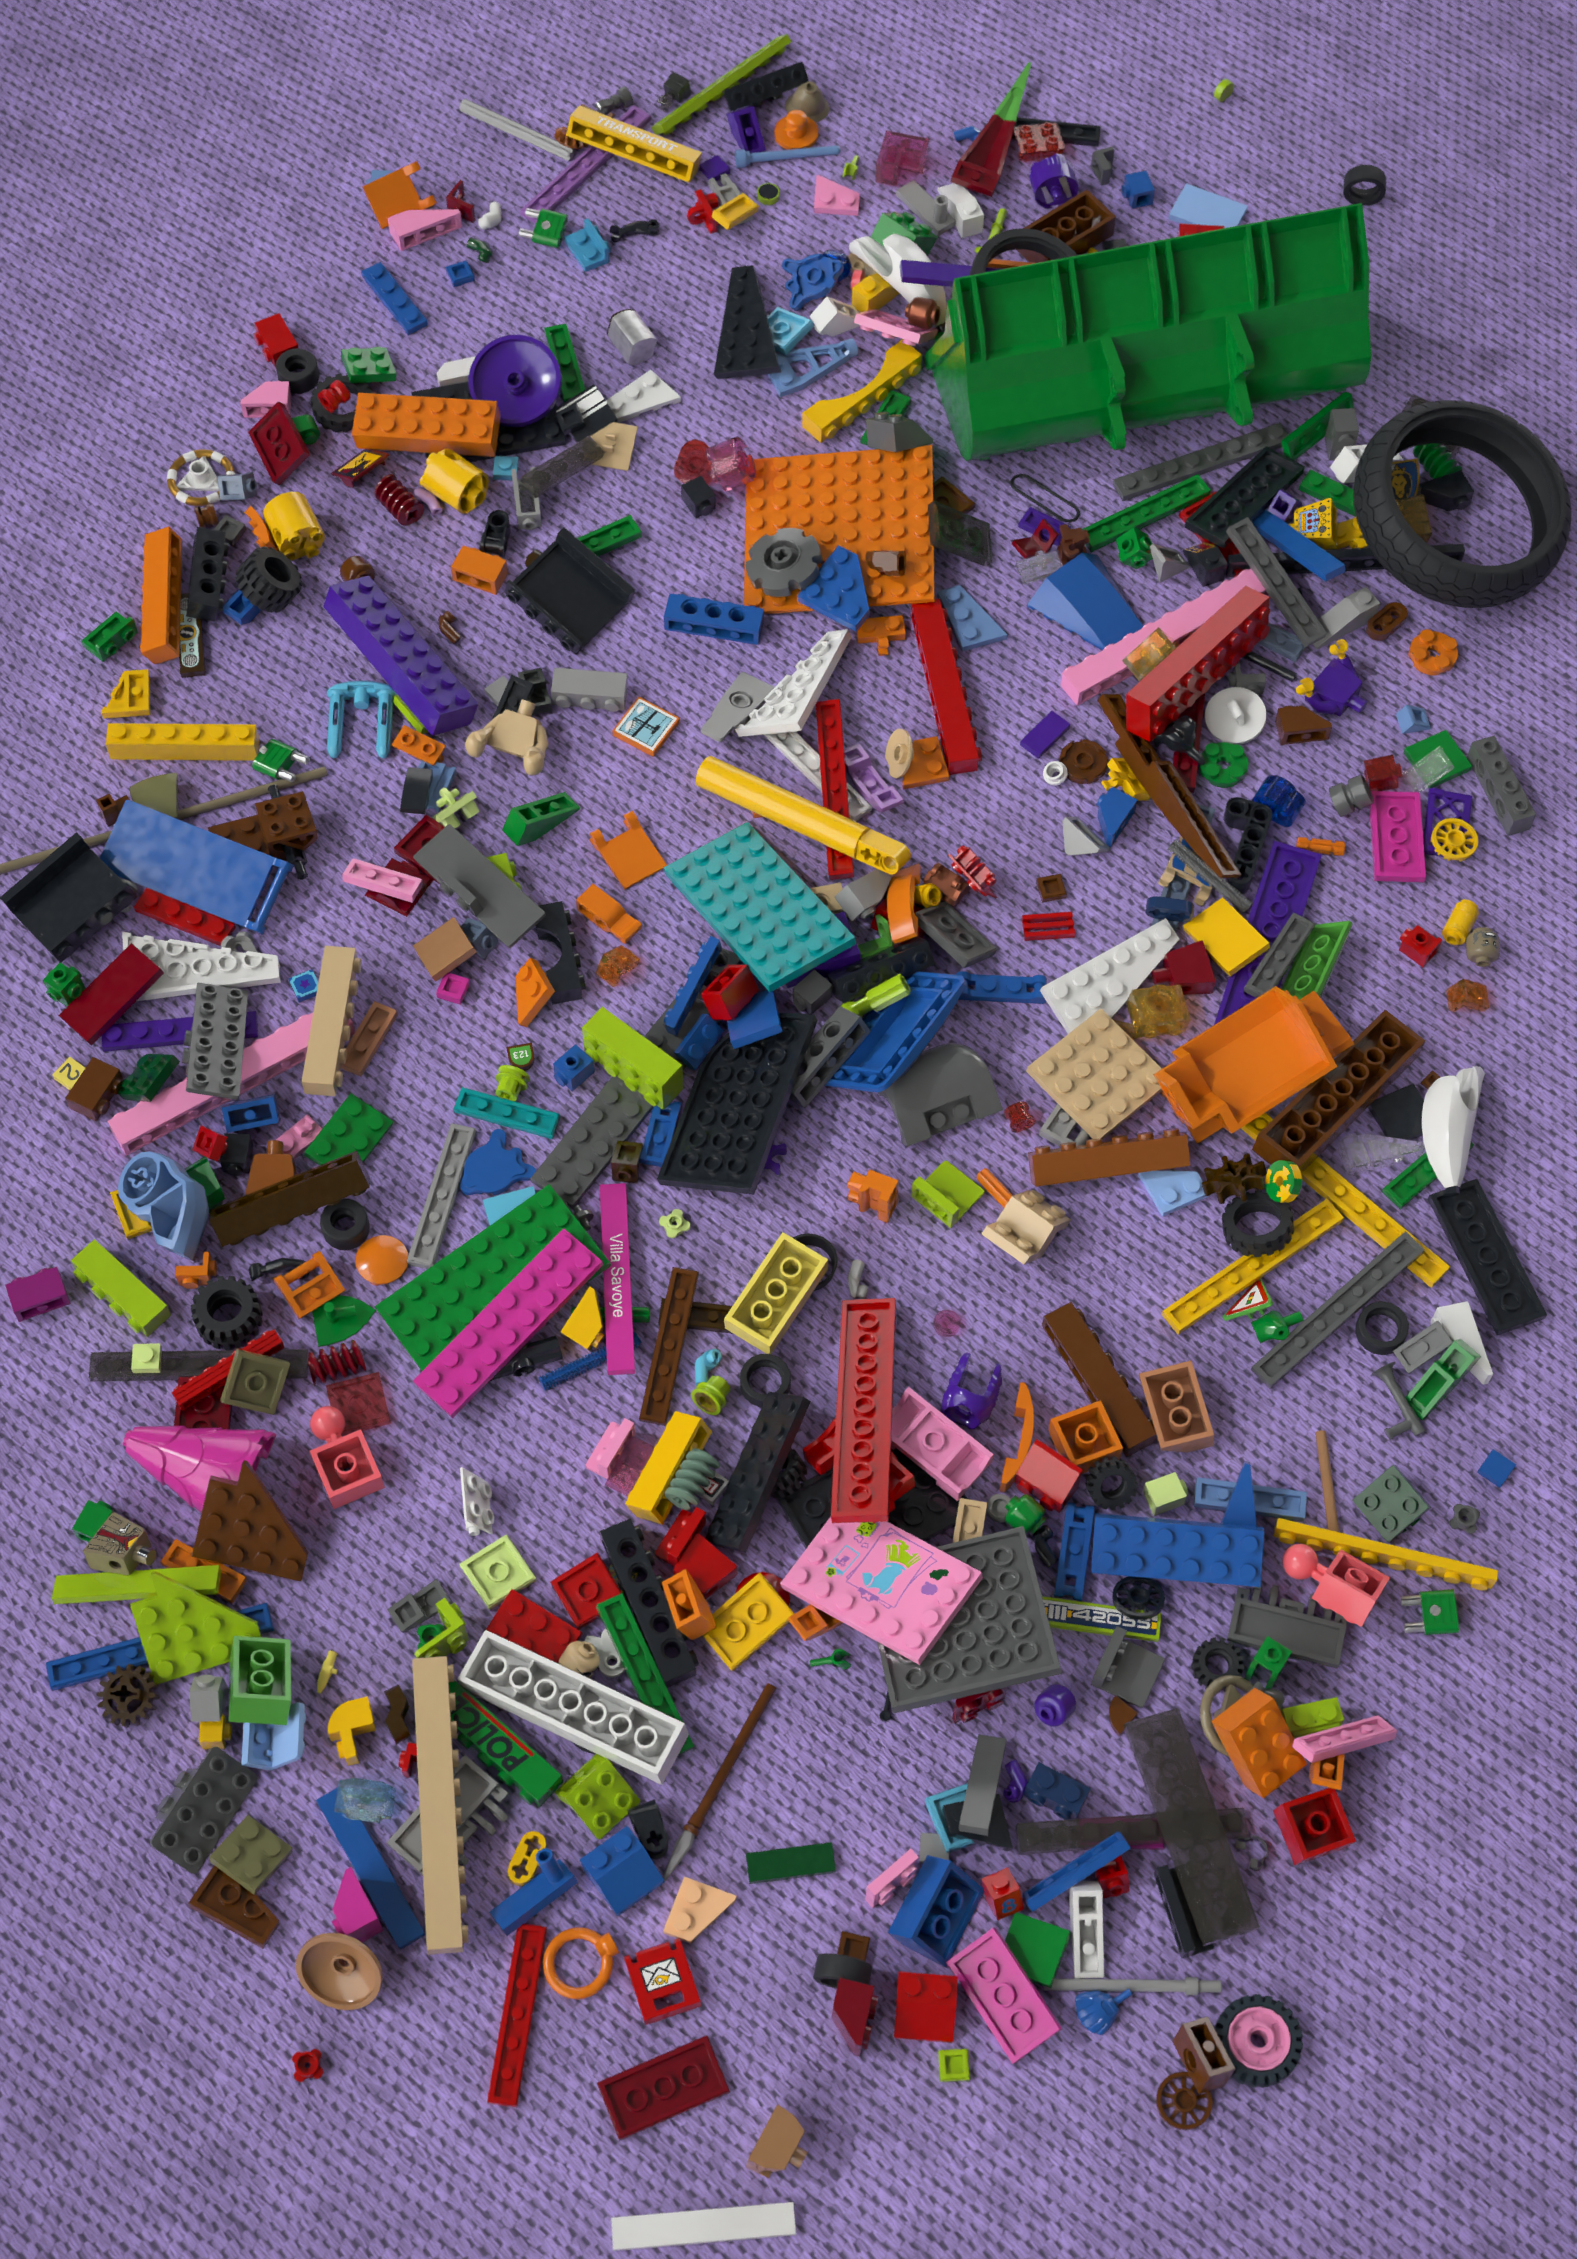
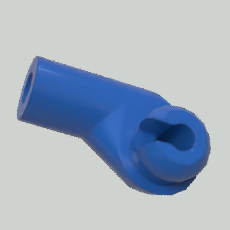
M968 126L953 132L956 142L965 139L973 142L981 130L975 126Z

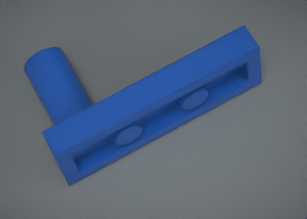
M542 1849L536 1854V1861L543 1872L489 1912L506 1936L578 1883L572 1872L561 1859L556 1860L550 1849Z

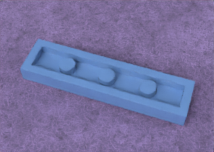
M1197 1477L1194 1507L1225 1511L1236 1482ZM1253 1485L1255 1515L1304 1521L1307 1492Z

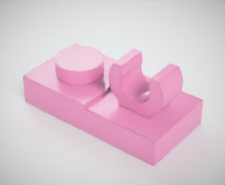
M307 1114L276 1140L284 1142L283 1154H291L295 1160L309 1147L322 1128Z

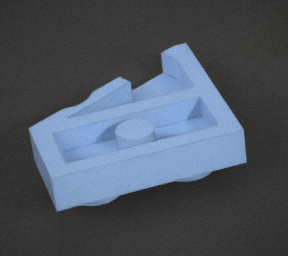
M1197 1171L1141 1172L1138 1175L1162 1217L1208 1197L1204 1194L1203 1181Z

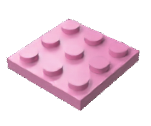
M877 309L857 313L854 323L861 325L860 329L869 332L878 330L886 338L895 339V337L903 339V343L911 346L935 339L939 330L933 327L931 329H922L909 324L908 319Z

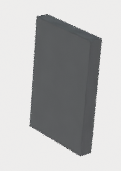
M945 901L915 913L918 918V926L963 968L988 959L995 955L997 951L993 944Z

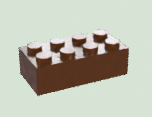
M1086 189L1022 229H1034L1048 233L1067 244L1077 255H1082L1090 248H1094L1114 235L1116 216ZM1017 249L1030 263L1051 260L1038 252Z

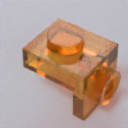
M620 945L602 955L596 974L609 985L615 987L618 985L621 975L636 968L640 959L632 954L629 949Z
M1462 979L1446 990L1449 1011L1455 1012L1463 1006L1477 1011H1485L1489 1008L1486 985Z

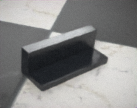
M1168 1865L1157 1867L1154 1877L1181 1959L1213 1950L1214 1944L1188 1866L1181 1865L1169 1869Z

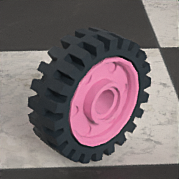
M1261 1994L1246 1995L1238 2000L1236 1999L1224 2009L1214 2028L1235 2067L1230 2078H1235L1238 2083L1242 2085L1247 2084L1249 2085L1248 2087L1253 2088L1268 2087L1284 2080L1295 2069L1303 2049L1302 2030L1299 2029L1300 2023L1298 2019L1293 2017V2012L1290 2008L1286 2009L1283 2006L1284 2003L1279 2000H1272L1273 1997L1267 1995L1265 1997H1262ZM1251 2035H1260L1264 2039L1265 2046L1262 2048L1255 2047L1251 2042Z

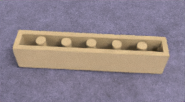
M325 946L302 1076V1086L305 1094L336 1096L337 1087L342 1086L343 1072L340 1071L341 1064L346 1063L347 1050L344 1048L345 1041L350 1039L348 1020L353 1018L354 1003L351 1002L352 996L357 995L358 981L355 978L356 973L360 974L362 965L361 958L357 957L356 948Z

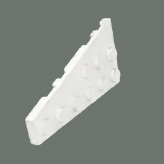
M849 630L827 632L810 650L811 656L805 661L800 660L796 664L797 670L792 676L786 675L764 698L766 703L760 709H754L749 714L750 720L745 725L740 724L735 729L738 736L776 734L802 730L852 638Z
M1165 918L1048 983L1040 989V992L1068 1034L1099 1009H1102L1112 1018L1149 976L1152 970L1161 962L1165 954L1178 942L1179 937Z
M122 932L123 951L132 943L164 972L137 1001L196 994L197 983L230 988L281 983L277 955L251 951L242 953L232 951L231 948L222 947L221 949L210 948L206 944L173 939L164 941L154 939L153 936L144 935V937L132 936L128 932Z

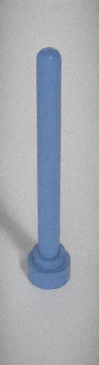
M837 145L749 153V151L740 149L735 150V162L737 168H746V165H750V162L837 155L841 149Z

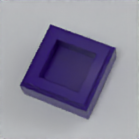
M718 155L699 164V170L708 179L714 178L715 181L721 179V175L725 173L727 175L730 174V167Z

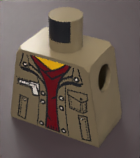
M112 1512L83 1549L89 1568L122 1575L132 1574L139 1563L150 1566L156 1558V1551L151 1549V1543L146 1531L115 1512Z

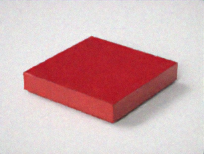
M598 1552L550 1581L578 1630L600 1617L596 1609L597 1604L622 1593Z

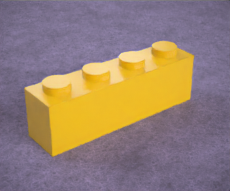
M677 1411L674 1412L625 1502V1505L636 1517L663 1525L673 1506L665 1497L666 1489L670 1487L672 1479L676 1478L675 1474L681 1469L680 1465L686 1460L687 1453L694 1448L703 1450L712 1433L702 1418Z

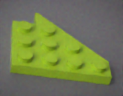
M156 1571L151 1572L157 1595L130 1604L151 1674L154 1675L153 1680L157 1684L230 1662L234 1636L262 1637L257 1621Z

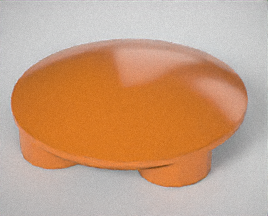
M388 1235L375 1236L366 1240L359 1247L355 1258L356 1268L359 1274L372 1285L388 1284L400 1278L407 1271L408 1252L404 1244L397 1238Z

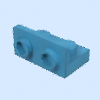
M588 218L584 220V229L564 236L565 243L585 272L609 263L610 246L606 240L601 238L598 227L593 225Z

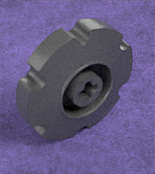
M797 528L778 529L775 535L769 536L766 534L754 543L749 550L751 560L746 561V571L752 585L756 589L763 588L765 595L784 597L791 595V592L795 589H800L801 591L806 589L808 585L815 581L820 573L818 564L823 562V557L819 544L812 535L806 537L804 531Z

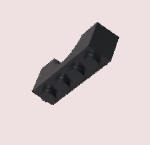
M562 901L538 905L546 914L535 925L538 940L554 944L561 952L558 963L546 971L547 978L555 990L551 996L552 1005L582 999L581 990H585L586 986L583 974L578 975L577 968H581L579 953H573L572 947L576 946L574 931L569 932L568 925H572L569 910H564Z

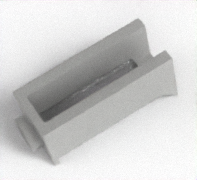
M530 467L531 479L517 480L516 469H511L518 529L533 530L536 527H542L535 467Z

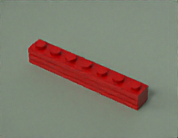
M275 1329L264 1332L262 1337L257 1340H251L247 1346L239 1349L271 1357L285 1347L283 1341ZM236 1350L228 1358L220 1359L215 1366L207 1367L202 1374L193 1376L184 1385H178L174 1388V1391L171 1393L182 1411L226 1384Z

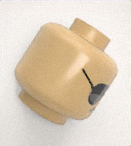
M575 1641L567 1646L558 1664L590 1679L599 1666L600 1658L591 1643Z

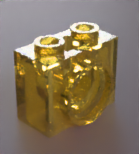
M1154 985L1150 988L1134 989L1126 1001L1136 1038L1145 1037L1150 1039L1158 1035L1167 1034L1177 1036L1185 1032L1191 1021L1181 985Z

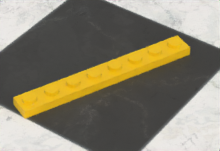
M1325 1199L1294 1221V1234H1291L1292 1239L1289 1243H1285V1248L1281 1251L1276 1250L1274 1254L1269 1256L1263 1254L1261 1255L1262 1257H1254L1251 1254L1249 1256L1243 1255L1164 1309L1161 1315L1179 1335L1343 1222L1344 1217L1328 1199Z
M1278 1518L1274 1527L1273 1537L1279 1538V1541L1285 1544H1295L1297 1542L1310 1546L1314 1551H1321L1322 1549L1333 1551L1336 1556L1341 1549L1352 1556L1361 1558V1561L1368 1564L1380 1562L1388 1564V1567L1393 1570H1414L1417 1575L1422 1577H1432V1575L1443 1577V1580L1448 1583L1458 1584L1464 1582L1471 1584V1587L1477 1590L1492 1589L1497 1581L1498 1570L1281 1518Z

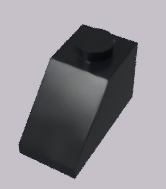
M1462 470L1420 483L1415 498L1419 502L1446 511L1463 510L1470 505L1474 490Z

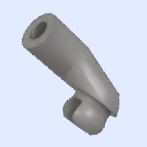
M854 1260L847 1276L850 1295L855 1299L856 1297L865 1299L868 1292L867 1285L860 1284L865 1267L864 1262L861 1260Z

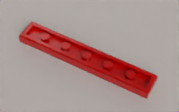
M523 1924L516 1931L487 2100L488 2104L515 2108L518 2106L547 1934V1927Z

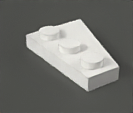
M649 370L607 399L606 402L618 419L616 423H620L637 417L640 413L652 409L655 411L670 403L681 402V397L652 370Z

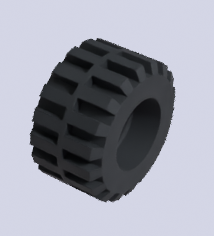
M264 546L256 548L236 571V582L239 584L238 588L243 592V596L251 604L270 613L273 611L275 613L283 611L301 591V586L303 585L302 576L297 571V566L292 563L289 557L287 558L282 552H278L274 548L269 549Z
M219 1276L217 1277L218 1281L213 1282L210 1279L207 1281L208 1286L204 1287L201 1285L198 1289L199 1295L194 1294L191 1316L200 1337H203L205 1343L210 1345L212 1342L213 1347L216 1349H220L221 1345L224 1346L225 1350H231V1345H235L238 1349L242 1347L241 1342L244 1340L247 1344L252 1340L251 1334L257 1336L259 1333L257 1326H262V1309L253 1287L250 1284L247 1285L245 1280L240 1278L236 1281L235 1276H229L228 1279ZM237 1304L241 1306L239 1314L232 1320L221 1322L212 1318L214 1312L222 1305Z

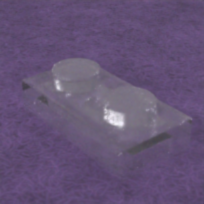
M1439 746L1399 774V777L1410 792H1421L1455 767Z

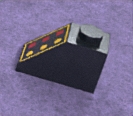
M1204 542L1183 549L1182 552L1202 587L1225 579L1228 563L1218 546Z

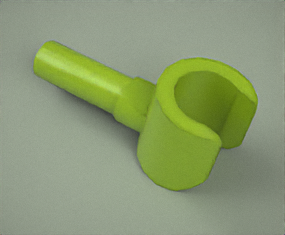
M855 155L851 163L845 164L843 177L847 175L851 176L852 180H855L858 170L856 164L859 156Z

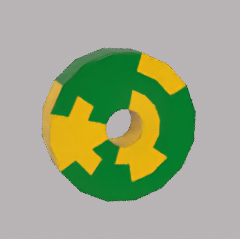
M1278 1160L1269 1167L1265 1179L1266 1192L1269 1197L1275 1202L1289 1203L1299 1195L1302 1187V1176L1299 1167L1294 1162Z

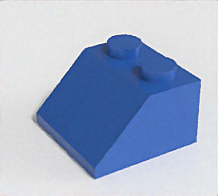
M628 1826L580 1859L585 1874L617 1917L665 1883L647 1851Z

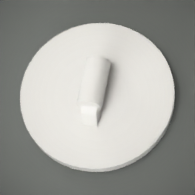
M1231 687L1216 693L1208 702L1205 710V723L1209 732L1218 740L1240 745L1252 741L1261 733L1266 722V708L1261 698L1251 690L1241 687Z

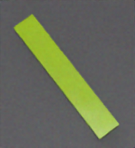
M219 1565L134 1570L130 1575L111 1572L57 1575L51 1599L54 1604L146 1599L157 1595L151 1572L154 1571L203 1595L218 1594L222 1570Z

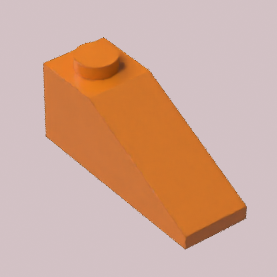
M1345 1754L1314 1763L1310 1762L1309 1778L1311 1783L1341 1790Z

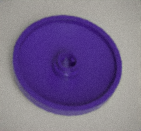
M507 335L488 343L476 355L469 371L468 385L473 400L497 401L501 414L500 425L521 427L537 422L551 411L561 392L562 375L556 357L544 343L526 335Z

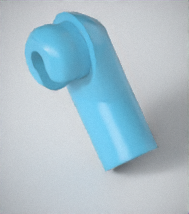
M708 1350L695 1361L696 1386L700 1382H707L708 1372L722 1360V1354L719 1350Z

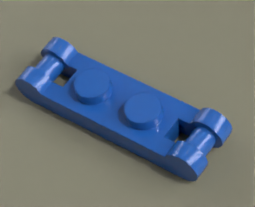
M960 971L955 974L963 976L967 982L958 1000L1046 1003L1045 998L1040 992V989L1047 985V977L1043 975H1035L1033 977L970 974L966 971ZM968 985H975V990H970ZM1026 988H1034V992H1026Z
M1067 1502L1054 1597L1062 1598L1065 1595L1072 1596L1073 1600L1082 1601L1095 1506L1086 1505L1085 1508L1075 1506V1503ZM1073 1518H1084V1523L1073 1522ZM1065 1577L1076 1579L1075 1586L1064 1584Z

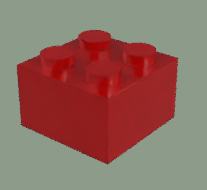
M1326 1788L1288 1801L1273 1810L1295 1866L1345 1849L1356 1842L1337 1792L1333 1788Z

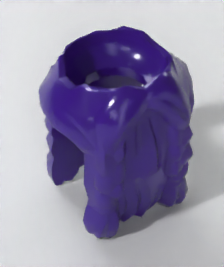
M964 1353L958 1362V1366L952 1373V1377L949 1379V1385L943 1394L940 1412L954 1423L963 1425L968 1429H975L989 1419L993 1407L996 1406L999 1390L1002 1386L1001 1365L997 1363L984 1395L971 1393L961 1388L968 1372L971 1356L970 1353ZM959 1405L966 1406L970 1412L961 1409Z

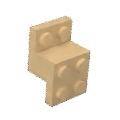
M1027 1190L1011 1196L997 1221L987 1225L982 1235L1025 1265L1041 1258L1056 1233L1065 1229L1071 1219L1065 1215L1066 1212L1056 1205L1051 1206L1044 1201L1045 1197L1035 1190Z

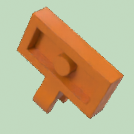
M903 615L867 618L856 632L858 644L877 642L879 656L888 655V641L905 640L906 633Z

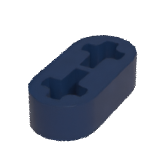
M1153 896L1147 899L1145 912L1149 917L1163 920L1166 918L1169 921L1189 922L1193 919L1194 904L1187 900Z

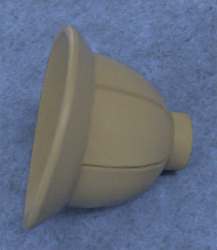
M811 81L800 85L785 102L787 113L792 110H801L815 123L825 119L830 110L822 91Z

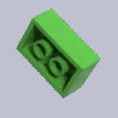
M234 1636L229 1670V1722L287 1725L291 1704V1639Z

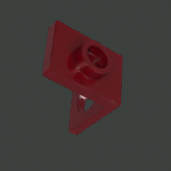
M459 180L446 196L447 210L459 209L462 219L474 223V206L462 201V198L465 196L464 183L462 180ZM459 190L458 197L456 198L455 195H456L457 191Z
M1042 519L1032 537L1015 539L1011 544L1024 559L1042 557L1047 555L1059 534L1046 519ZM1043 529L1049 532L1048 542H1044L1041 538Z

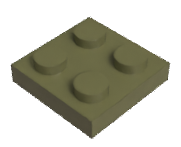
M236 1349L220 1401L225 1404L274 1415L290 1363L286 1360Z
M247 1815L210 1855L209 1862L255 1895L290 1856L293 1847Z

